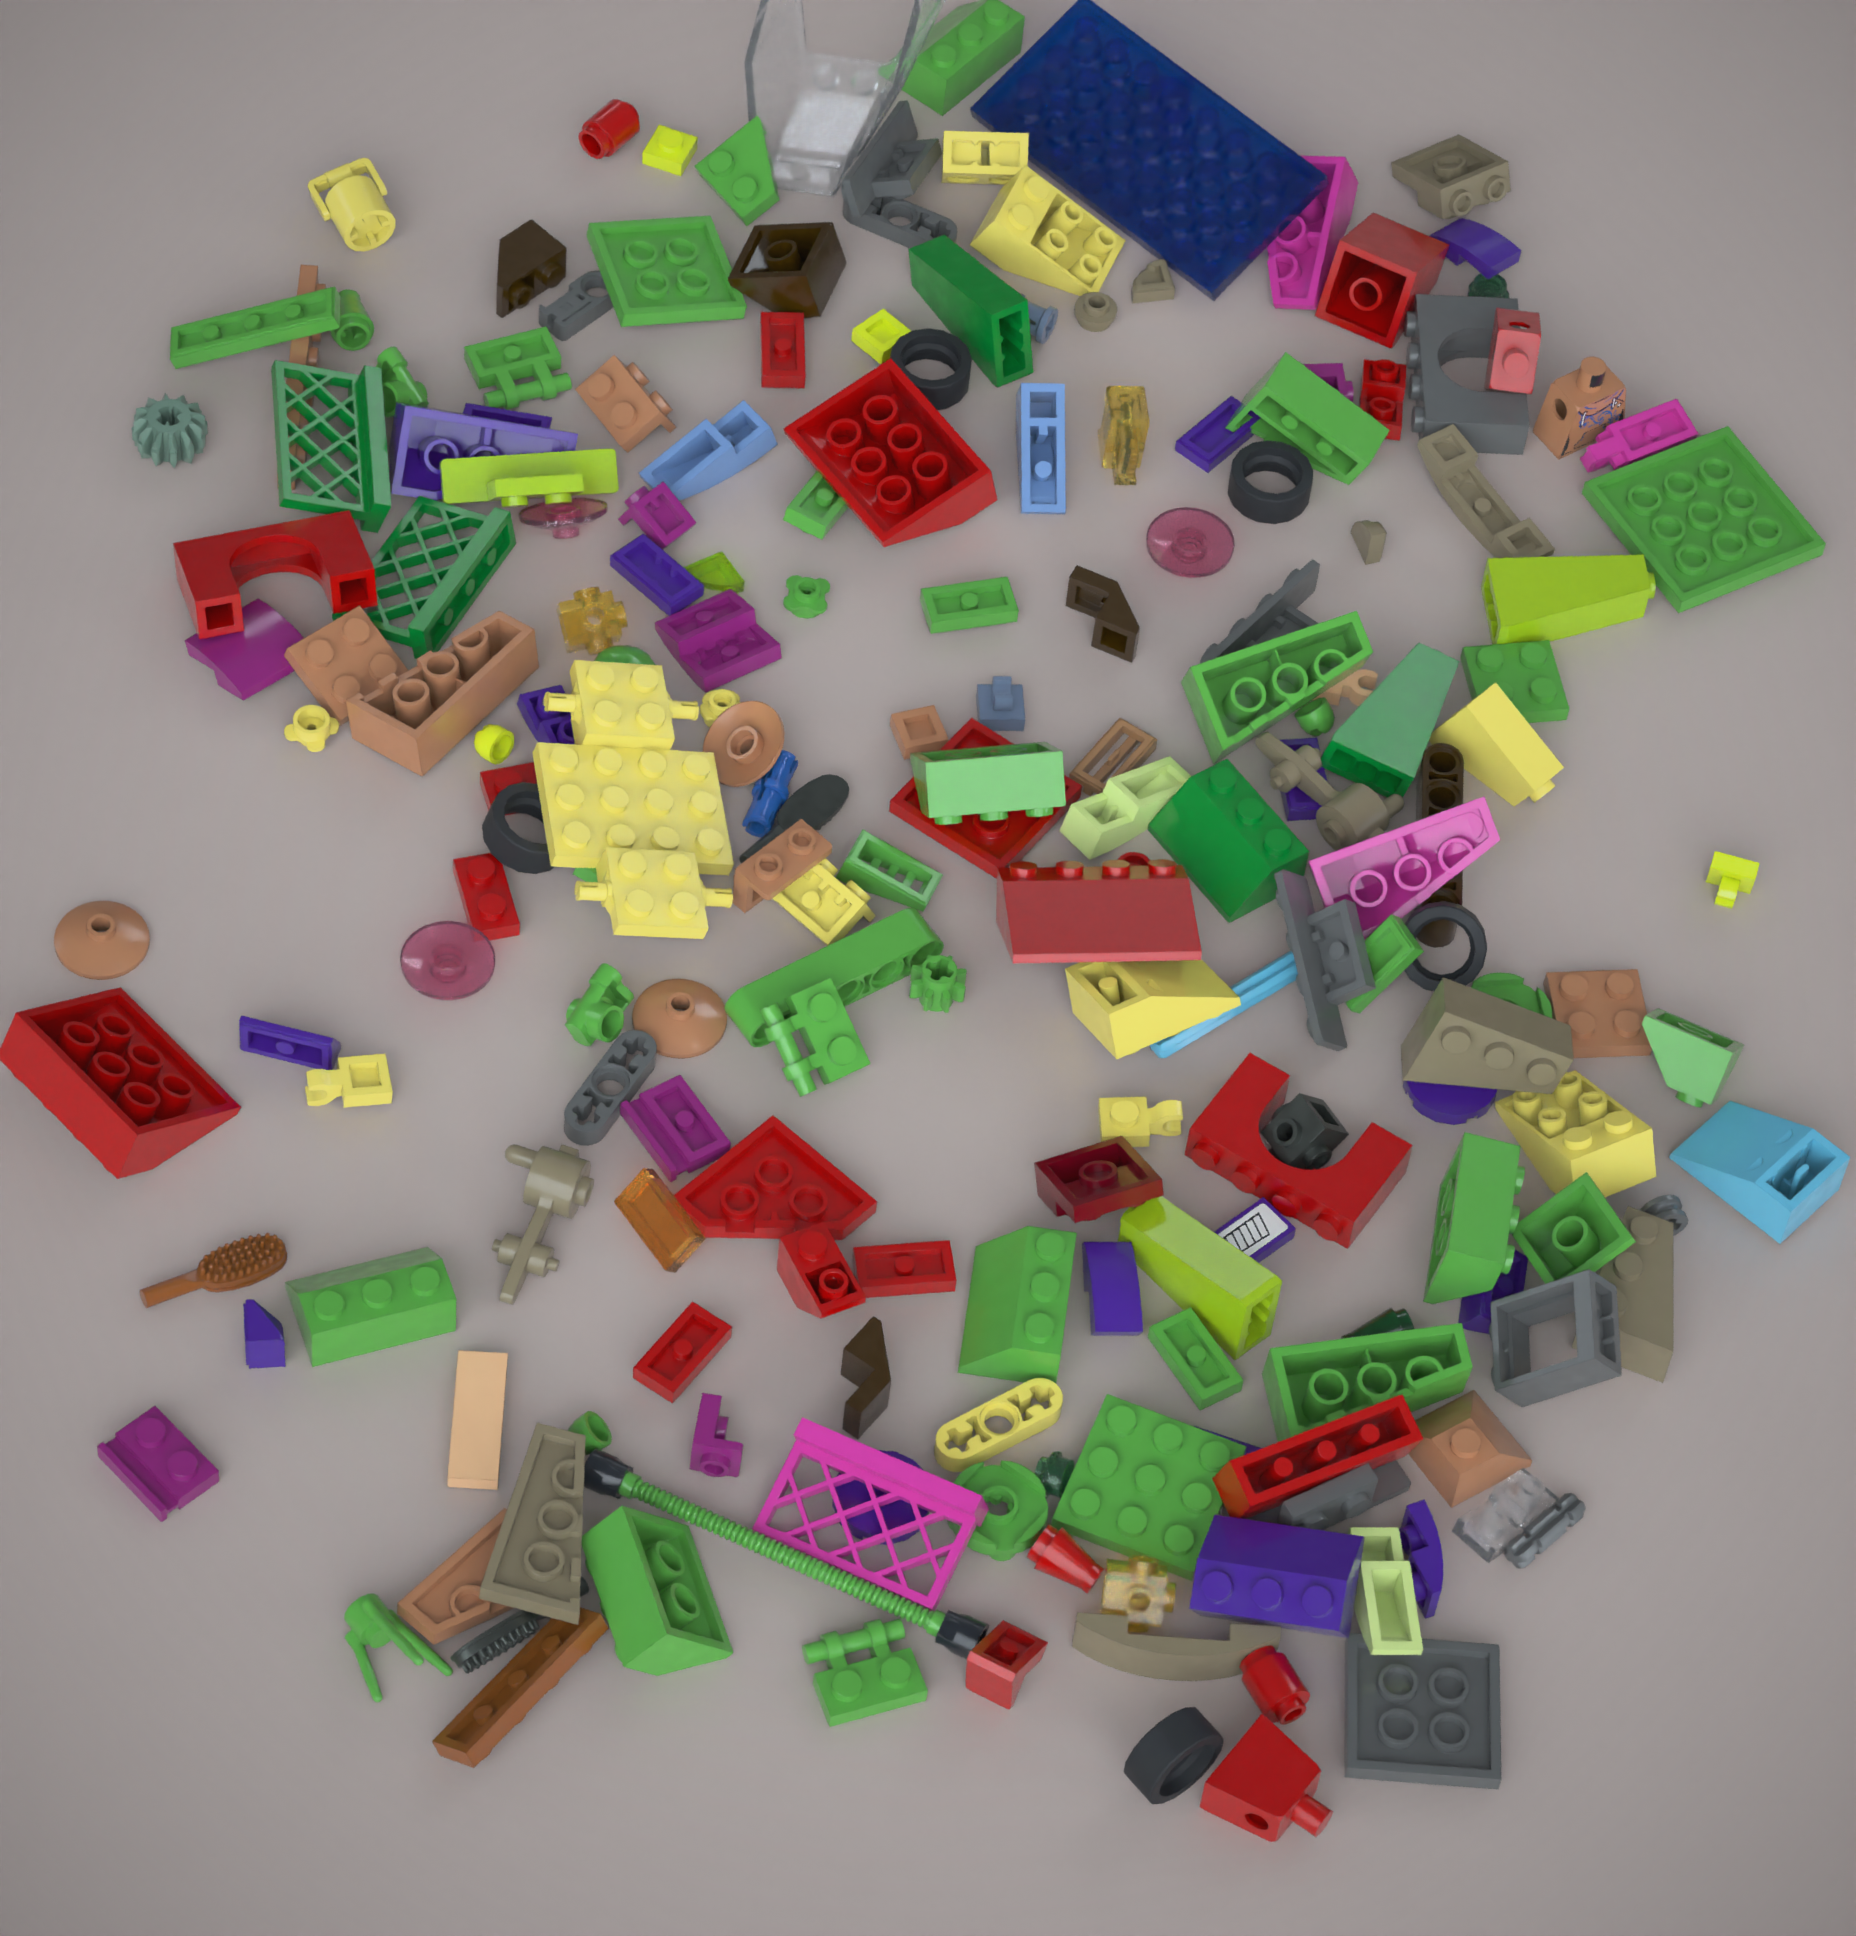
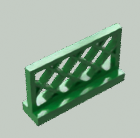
M275 360L271 367L279 507L321 514L350 510L353 519L360 520V529L362 531L378 533L391 508L381 368L364 365L360 375ZM284 377L297 379L308 389L298 395L285 383ZM332 385L348 388V398L340 402L326 387ZM314 395L330 409L321 416L305 402ZM293 409H296L310 422L301 430L287 418V413ZM336 416L351 429V432L344 437L328 423ZM318 430L332 445L322 450L308 435ZM296 443L312 457L304 464L289 452V448ZM339 450L353 463V467L346 472L330 458ZM320 464L335 479L324 485L310 470ZM300 478L315 493L310 496L292 493L291 483ZM342 485L355 497L356 503L344 502L332 491Z
M422 496L416 499L371 560L375 570V580L377 577L396 572L399 581L376 587L377 611L367 613V616L386 640L412 647L415 659L429 651L434 653L441 649L516 545L510 511L494 507L489 515H484ZM424 514L442 519L441 522L418 528L417 523ZM467 527L478 529L475 535L458 540L454 531ZM448 533L451 542L427 549L424 540ZM418 543L421 551L396 557L395 553L400 547ZM457 554L458 558L452 565L435 569L434 560ZM424 563L427 564L429 572L405 579L402 570ZM435 583L436 588L432 594L417 599L413 598L411 590ZM401 593L405 594L407 602L383 609L380 602L381 599ZM350 611L336 614L332 613L333 621ZM409 614L414 616L407 629L389 624V620Z

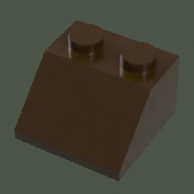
M833 222L754 225L728 277L730 286L771 312L804 313V319L821 317L847 261Z

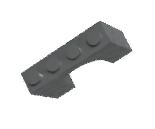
M1416 294L1413 311H1407L1404 336L1411 337V343H1408L1406 352V366L1414 370V374H1411L1409 379V400H1416V406H1413L1411 415V431L1419 434V440L1454 424L1477 453L1523 455L1530 426L1527 394L1470 390L1453 382L1441 369V366L1458 358H1488L1496 307L1519 310L1518 299ZM1512 326L1514 328L1520 329V326Z

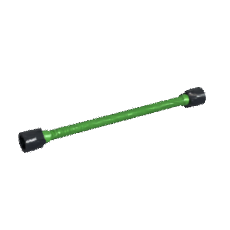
M595 1448L585 1463V1488L620 1499L622 1496L630 1500L638 1497V1500L644 1501L645 1504L655 1505L656 1509L661 1508V1511H666L674 1517L684 1518L685 1522L690 1521V1524H695L696 1527L701 1526L703 1530L713 1531L714 1535L719 1534V1537H724L725 1540H730L732 1543L736 1542L739 1546L742 1544L743 1548L748 1547V1550H753L754 1553H759L761 1556L765 1555L767 1559L777 1560L779 1564L783 1562V1566H788L790 1569L794 1568L796 1572L800 1571L801 1574L806 1573L807 1577L812 1576L814 1580L818 1578L819 1582L824 1581L825 1585L829 1584L830 1587H835L836 1590L841 1589L843 1593L853 1594L854 1598L859 1597L861 1601L865 1599V1603H870L872 1606L876 1605L878 1609L888 1610V1613H894L896 1617L900 1615V1618H906L907 1622L912 1620V1624L918 1623V1627L923 1626L926 1633L936 1637V1643L943 1645L951 1653L964 1659L968 1658L970 1651L987 1635L989 1624L974 1617L958 1614L950 1610L947 1613L939 1610L929 1612L928 1608L923 1609L922 1605L918 1606L917 1603H912L911 1600L906 1601L904 1597L894 1596L893 1592L888 1593L886 1589L882 1591V1587L876 1588L875 1584L871 1585L870 1582H865L864 1579L859 1580L857 1576L853 1577L851 1573L847 1575V1572H841L840 1568L835 1570L833 1565L824 1564L822 1560L818 1561L817 1558L812 1559L811 1555L806 1556L804 1552L800 1554V1551L794 1550L793 1547L789 1548L786 1544L783 1546L782 1542L777 1543L775 1539L771 1541V1538H765L764 1534L760 1535L759 1532H754L753 1529L748 1530V1527H742L741 1524L736 1525L735 1521L731 1522L730 1519H725L724 1516L719 1517V1514H713L712 1511L707 1512L706 1508L702 1509L701 1506H696L695 1503L690 1504V1501H684V1498H679L677 1495L673 1496L671 1492L667 1493L666 1490L661 1491L659 1487L655 1488V1485H650L648 1482L644 1483L641 1476L633 1473L632 1467L600 1449Z

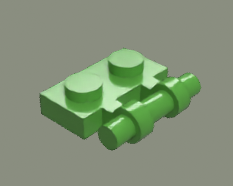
M547 327L464 347V360L478 389L494 385L497 388L495 391L483 394L485 406L503 407L509 410L519 407L520 402L539 397L542 401L556 398L557 393L571 390L572 388L568 373L552 376L550 372L561 369V355ZM533 376L535 380L515 385L513 382L514 380Z
M831 977L785 998V1002L792 1015L787 1019L784 1018L777 1002L760 1010L768 1027L763 1029L769 1043L775 1042L786 1066L782 1068L787 1082L793 1081L800 1097L817 1090L810 1075V1071L817 1069L823 1084L826 1085L871 1064ZM799 1030L810 1054L805 1058L802 1057L792 1036V1032Z
M880 1619L865 1622L863 1629L841 1635L837 1631L821 1634L819 1641L802 1645V1652L807 1665L825 1660L829 1669L815 1673L813 1677V1686L829 1727L927 1700L928 1689L911 1647L891 1653L888 1645L890 1642L905 1638V1629L901 1619L882 1623ZM869 1649L872 1658L851 1664L847 1663L845 1654Z

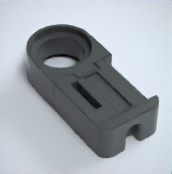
M600 271L585 273L569 284V291L546 308L540 305L539 325L547 327L548 331L557 339L566 341L611 310L613 304L609 294L603 297H593L586 292L594 287L607 290Z

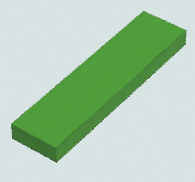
M334 286L171 327L170 360L175 369L338 329L340 328V295Z

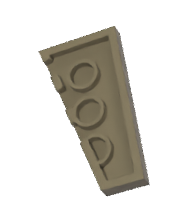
M541 1423L536 1424L480 1587L479 1599L576 1625L579 1624L586 1435Z

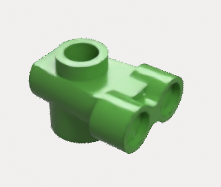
M395 346L385 349L378 356L376 367L381 368L385 417H394L396 402L427 407L429 404L425 386L413 379L407 369L408 362Z
M602 963L589 979L590 986L583 997L573 1000L567 1009L565 1026L574 1040L584 1046H591L596 1039L607 1043L615 1040L623 1028V1012L634 999L633 993L622 984L621 974L608 964Z

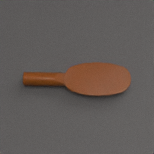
M265 1233L264 1236L257 1234L256 1237L250 1235L247 1239L240 1238V1241L234 1240L231 1244L226 1243L224 1247H218L217 1250H212L209 1255H204L196 1270L141 1289V1300L144 1306L148 1308L200 1288L217 1293L253 1285L272 1276L284 1267L287 1261L285 1244L281 1239L277 1238V1235L270 1236L269 1233Z

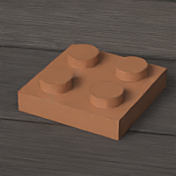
M361 606L356 607L288 647L284 654L286 660L321 707L328 712L330 717L338 721L339 726L349 721L346 705L347 699L359 692L363 696L368 695L379 688L378 681L392 673L400 676L409 671Z
M1638 969L1546 972L1543 984L1545 994L1552 1007V1019L1571 1026L1574 1058L1651 1055L1652 1048L1642 1026L1647 1011Z

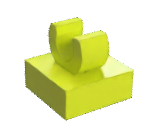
M1715 851L1706 878L1707 883L1719 886L1714 904L1732 909L1738 891L1750 894L1760 863Z

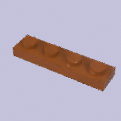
M580 1607L578 1625L551 1618L433 1739L432 1742L439 1755L475 1768L480 1761L491 1753L492 1749L507 1733L525 1718L534 1705L558 1684L562 1676L583 1655L591 1650L593 1644L609 1629L601 1613Z

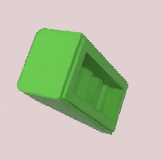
M862 829L835 878L845 884L852 880L866 892L924 911L943 874ZM879 866L888 869L886 874L878 870ZM897 873L905 876L902 883L894 879ZM914 880L923 882L918 892L910 888Z

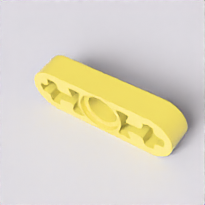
M1034 1378L947 1422L939 1428L936 1434L934 1457L937 1463L948 1471L963 1472L971 1465L984 1462L1053 1426L1061 1415L1063 1393L1060 1387L1049 1379ZM1036 1398L1040 1403L1049 1401L1048 1408L1044 1409L1040 1404L1030 1407L1031 1400ZM1025 1412V1418L1023 1421L1021 1414ZM994 1416L1004 1417L1010 1421L1012 1429L1002 1434L994 1433L986 1427L985 1421ZM973 1429L976 1433V1436L972 1437ZM953 1441L958 1446L966 1443V1450L961 1452L957 1447L948 1449L949 1442Z

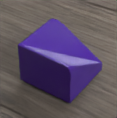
M246 1300V1303H243L246 1365H249V1369L285 1367V1341L282 1324L255 1300Z

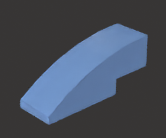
M743 400L715 424L712 425L707 419L702 421L640 471L639 476L651 489L664 482L680 501L710 489L757 461L778 444L771 427Z

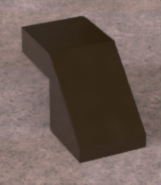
M1076 565L1069 577L1065 606L1095 618L1091 647L1132 663L1136 657L1140 627L1118 582Z
M874 1316L843 1348L841 1376L859 1388L845 1402L842 1429L856 1439H859L888 1407L891 1376L882 1322Z

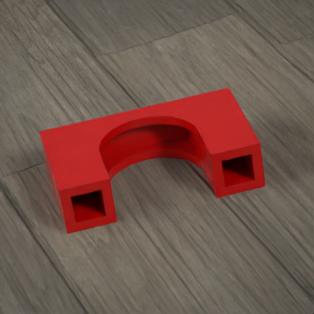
M350 510L173 543L177 581L199 640L244 631L239 588L247 581L269 573L292 572L313 578L322 586L333 614L351 611L358 606H361V608L378 606L374 566Z
M1249 1053L1190 1127L1185 1156L1192 1159L1200 1168L1211 1170L1232 1182L1240 1191L1253 1194L1260 1199L1264 1197L1279 1213L1286 1217H1293L1312 1228L1323 1239L1334 1241L1348 1249L1405 1175L1413 1145L1371 1122L1346 1156L1329 1167L1313 1170L1299 1169L1279 1161L1266 1149L1260 1138V1133L1271 1121L1274 1112L1284 1104L1290 1075Z

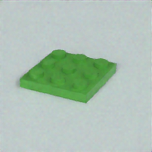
M711 216L589 223L586 236L621 327L744 319L747 305L742 293L729 284L728 277L732 268Z
M1107 1394L1052 1517L1051 1525L1058 1530L1063 1527L1070 1535L1192 1581L1196 1570L1197 1558L1214 1515H1220L1224 1506L1212 1478L1230 1460L1245 1455L1246 1446Z

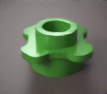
M799 575L790 576L786 580V587L789 589V593L784 598L783 605L795 616L809 619L827 610L828 604L825 601V594L830 591V584L827 580L823 578H817L816 580L810 577L802 578Z

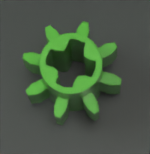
M928 954L922 966L912 965L909 997L919 998L924 1011H944L948 1013L953 1001H964L967 970L963 968L957 969L955 962L952 960L953 957L950 955L946 957Z

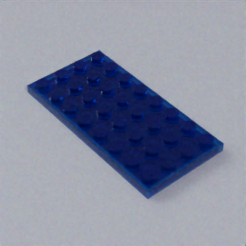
M1078 0L970 108L972 117L991 132L1029 133V161L1156 258L1166 260L1169 268L1213 301L1329 185L1327 175L1092 0Z

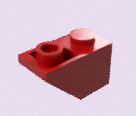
M825 1222L779 1238L777 1272L797 1308L822 1319L866 1302L865 1294Z

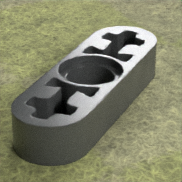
M892 196L875 197L862 217H852L849 204L843 201V216L850 224L907 248L915 247L944 234L956 243L957 226L951 219L904 199H893ZM900 216L907 218L911 223L905 226H897L892 224L889 219Z
M630 1030L617 1037L565 1108L564 1132L569 1140L578 1145L588 1146L600 1142L620 1116L621 1102L627 1100L630 1103L655 1068L657 1045L651 1035L639 1030ZM637 1050L643 1052V1056L637 1054L629 1063V1070L625 1068L627 1053L633 1055ZM614 1080L619 1082L624 1089L618 1094L606 1095L600 1092L597 1086L603 1081ZM593 1104L596 1107L594 1122L587 1121L584 1125L578 1124V1120L584 1121L592 1112Z

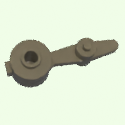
M1264 732L1255 740L1257 748L1275 765L1269 773L1270 785L1273 789L1287 793L1297 786L1322 806L1317 810L1316 823L1322 837L1334 850H1339L1385 833L1389 826V819L1404 807V799L1400 795L1393 794L1382 801L1371 788L1361 783H1353L1342 792L1335 790L1317 772L1322 766L1320 758L1322 755L1317 748L1303 745L1294 751L1269 732Z
M516 1144L510 1145L506 1149L505 1158L508 1162L530 1169L525 1183L523 1202L524 1204L536 1207V1210L523 1238L507 1233L502 1241L495 1239L493 1242L492 1251L498 1252L497 1262L511 1266L501 1290L499 1301L513 1305L528 1273L545 1277L549 1270L557 1271L560 1260L553 1258L554 1248L541 1244L550 1219L554 1214L572 1219L579 1206L585 1207L594 1186V1179L589 1178L591 1162L579 1158L578 1149L561 1144L559 1151L546 1146H542L539 1151H535Z

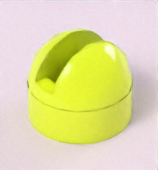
M488 724L475 734L474 747L477 753L492 764H500L510 755L515 739L511 731L500 725Z

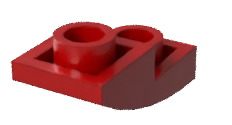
M1364 359L1359 408L1373 416L1375 420L1390 430L1385 439L1400 441L1403 400L1406 389V365L1397 364L1386 359L1377 361Z

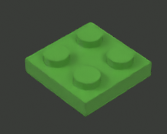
M1549 640L1462 648L1460 660L1472 700L1496 682L1528 723L1567 720L1569 705Z

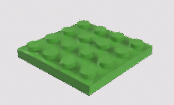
M1729 426L1588 480L1584 483L1582 491L1583 496L1631 555H1644L1647 571L1654 574L1655 585L1678 613L1823 555L1826 545Z

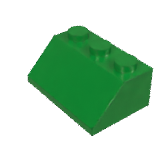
M1228 759L1191 776L1148 824L1147 830L1178 865L1183 866L1187 876L1228 923L1276 899V890L1278 889L1274 876L1276 872L1284 869L1301 876L1305 875L1309 850Z

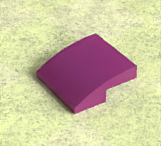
M732 589L655 622V630L671 655L705 693L782 658L780 643L756 623L755 609Z
M259 598L242 607L244 631L200 640L196 633L185 640L189 656L214 670L218 686L243 701L295 671L284 657V654L288 647L304 639L297 629L282 615Z

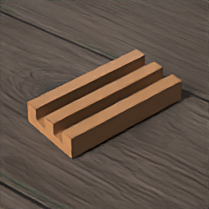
M1119 718L1069 773V778L1083 785V792L1089 796L1094 792L1096 794L1102 793L1106 786V783L1104 784L1103 782L1139 742L1141 744L1112 777L1139 768L1156 750L1157 739ZM1124 733L1127 734L1129 737L1108 757V760L1093 777L1088 773Z

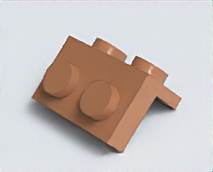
M613 355L575 389L627 453L660 424L669 433L676 428L675 424L667 416L673 409L656 390L651 394L646 390L644 386L650 381L634 362L626 366Z
M800 819L735 868L732 903L746 913L763 899L771 900L832 853V844L804 820Z

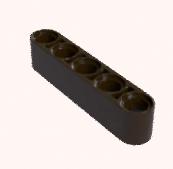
M1436 743L1424 751L1416 784V821L1463 804L1464 760L1461 752L1452 745ZM1463 870L1414 908V912L1426 904L1441 901L1462 905ZM1444 919L1432 921L1421 929L1417 938L1426 946L1434 948L1444 947L1454 940L1457 924Z

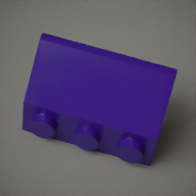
M1214 1515L1197 1558L1189 1609L1205 1617L1266 1626H1281L1284 1629L1349 1638L1365 1537Z

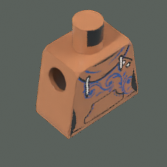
M1594 356L1584 358L1579 369L1556 379L1550 385L1534 425L1533 433L1558 460L1597 442L1595 438L1598 434L1604 432L1608 425L1625 419V385L1606 366L1602 359Z

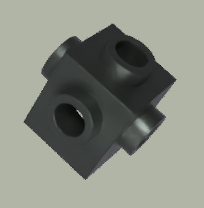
M1301 1093L1290 1103L1279 1107L1272 1115V1121L1261 1131V1134L1271 1146L1268 1151L1276 1159L1289 1166L1309 1170L1323 1167L1331 1159L1332 1151L1349 1135L1324 1100Z

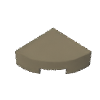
M1166 258L1147 264L1146 269L1134 279L1131 295L1132 304L1174 299L1175 286Z
M1357 521L1351 529V535L1365 565L1378 563L1382 558L1387 532L1378 521Z

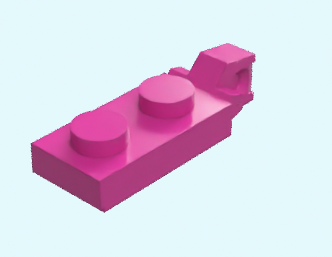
M1674 399L1608 425L1604 432L1598 434L1595 438L1597 443L1586 448L1587 451L1584 456L1580 457V460L1588 473L1605 468L1609 464L1616 470L1693 440L1699 434L1678 399Z

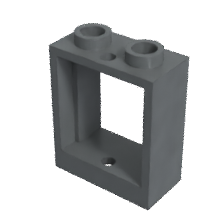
M1588 1269L1491 1302L1489 1334L1493 1344L1494 1366L1491 1369L1492 1382L1496 1392L1519 1406L1532 1405L1622 1376L1617 1287L1592 1270ZM1575 1312L1577 1357L1531 1372L1529 1327Z

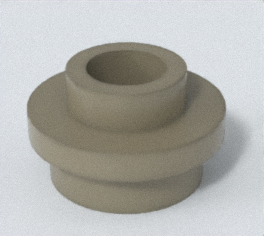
M1089 292L1081 295L1076 300L1074 314L1082 328L1091 332H1101L1106 330L1116 319L1117 305L1106 294Z

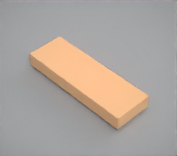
M458 1350L447 1487L498 1490L508 1353Z

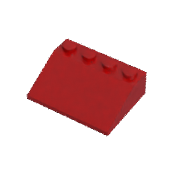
M891 358L783 428L786 436L883 547L960 525L997 501L991 470Z
M1156 859L1149 861L1148 866H1130V863L1127 861L1108 860L1104 861L1102 866L1084 867V864L1078 861H1060L1056 863V867H1037L1035 863L1019 861L1010 863L1009 868H997L996 923L1012 963L1201 960L1202 950L1190 882L1183 866L1176 865L1177 863L1172 860Z
M121 987L16 1012L0 1048V1061L13 1073L15 1078L21 1081L42 1102L43 1106L52 1112L73 1136L103 1164L104 1168L117 1179L154 1169L236 1116L241 1108Z

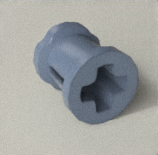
M1028 301L1030 334L1036 336L1037 342L1044 344L1053 332L1058 318V309L1052 306L1046 309Z

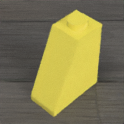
M1496 682L1437 727L1429 739L1432 745L1445 743L1457 748L1463 756L1464 769L1514 807L1527 797H1530L1534 803L1555 787L1551 778L1564 768Z

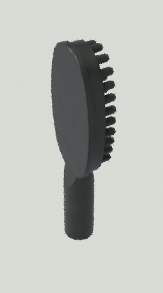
M827 774L809 781L795 791L778 811V825L740 855L739 860L741 864L800 819L804 820L814 830H820L823 825L825 826L836 816L845 804L849 795L848 783L837 775Z
M582 1576L580 1580V1597L589 1593V1586ZM521 1610L462 1646L450 1659L452 1662H455L458 1668H463L466 1674L473 1672V1668L479 1669L482 1664L486 1665L488 1661H493L496 1656L499 1657L502 1652H507L510 1647L514 1648L517 1642L521 1643L524 1640V1636L529 1638V1634H534L540 1628L537 1620L546 1618V1616Z

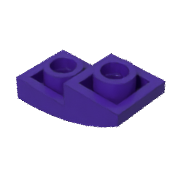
M1459 218L1430 235V237L1449 244L1446 257L1456 266L1467 261L1487 279L1518 263L1520 259L1521 249L1493 229L1469 219Z
M562 685L520 694L517 706L537 742L575 744L570 712H545L544 710L545 693H565Z
M1083 1242L1084 1292H1089L1091 1336H1139L1143 1332L1139 1280L1132 1242Z
M1424 1499L1406 1506L1399 1531L1402 1549L1409 1556L1408 1561H1410L1416 1603L1425 1619L1435 1615L1441 1594L1443 1555L1437 1527Z

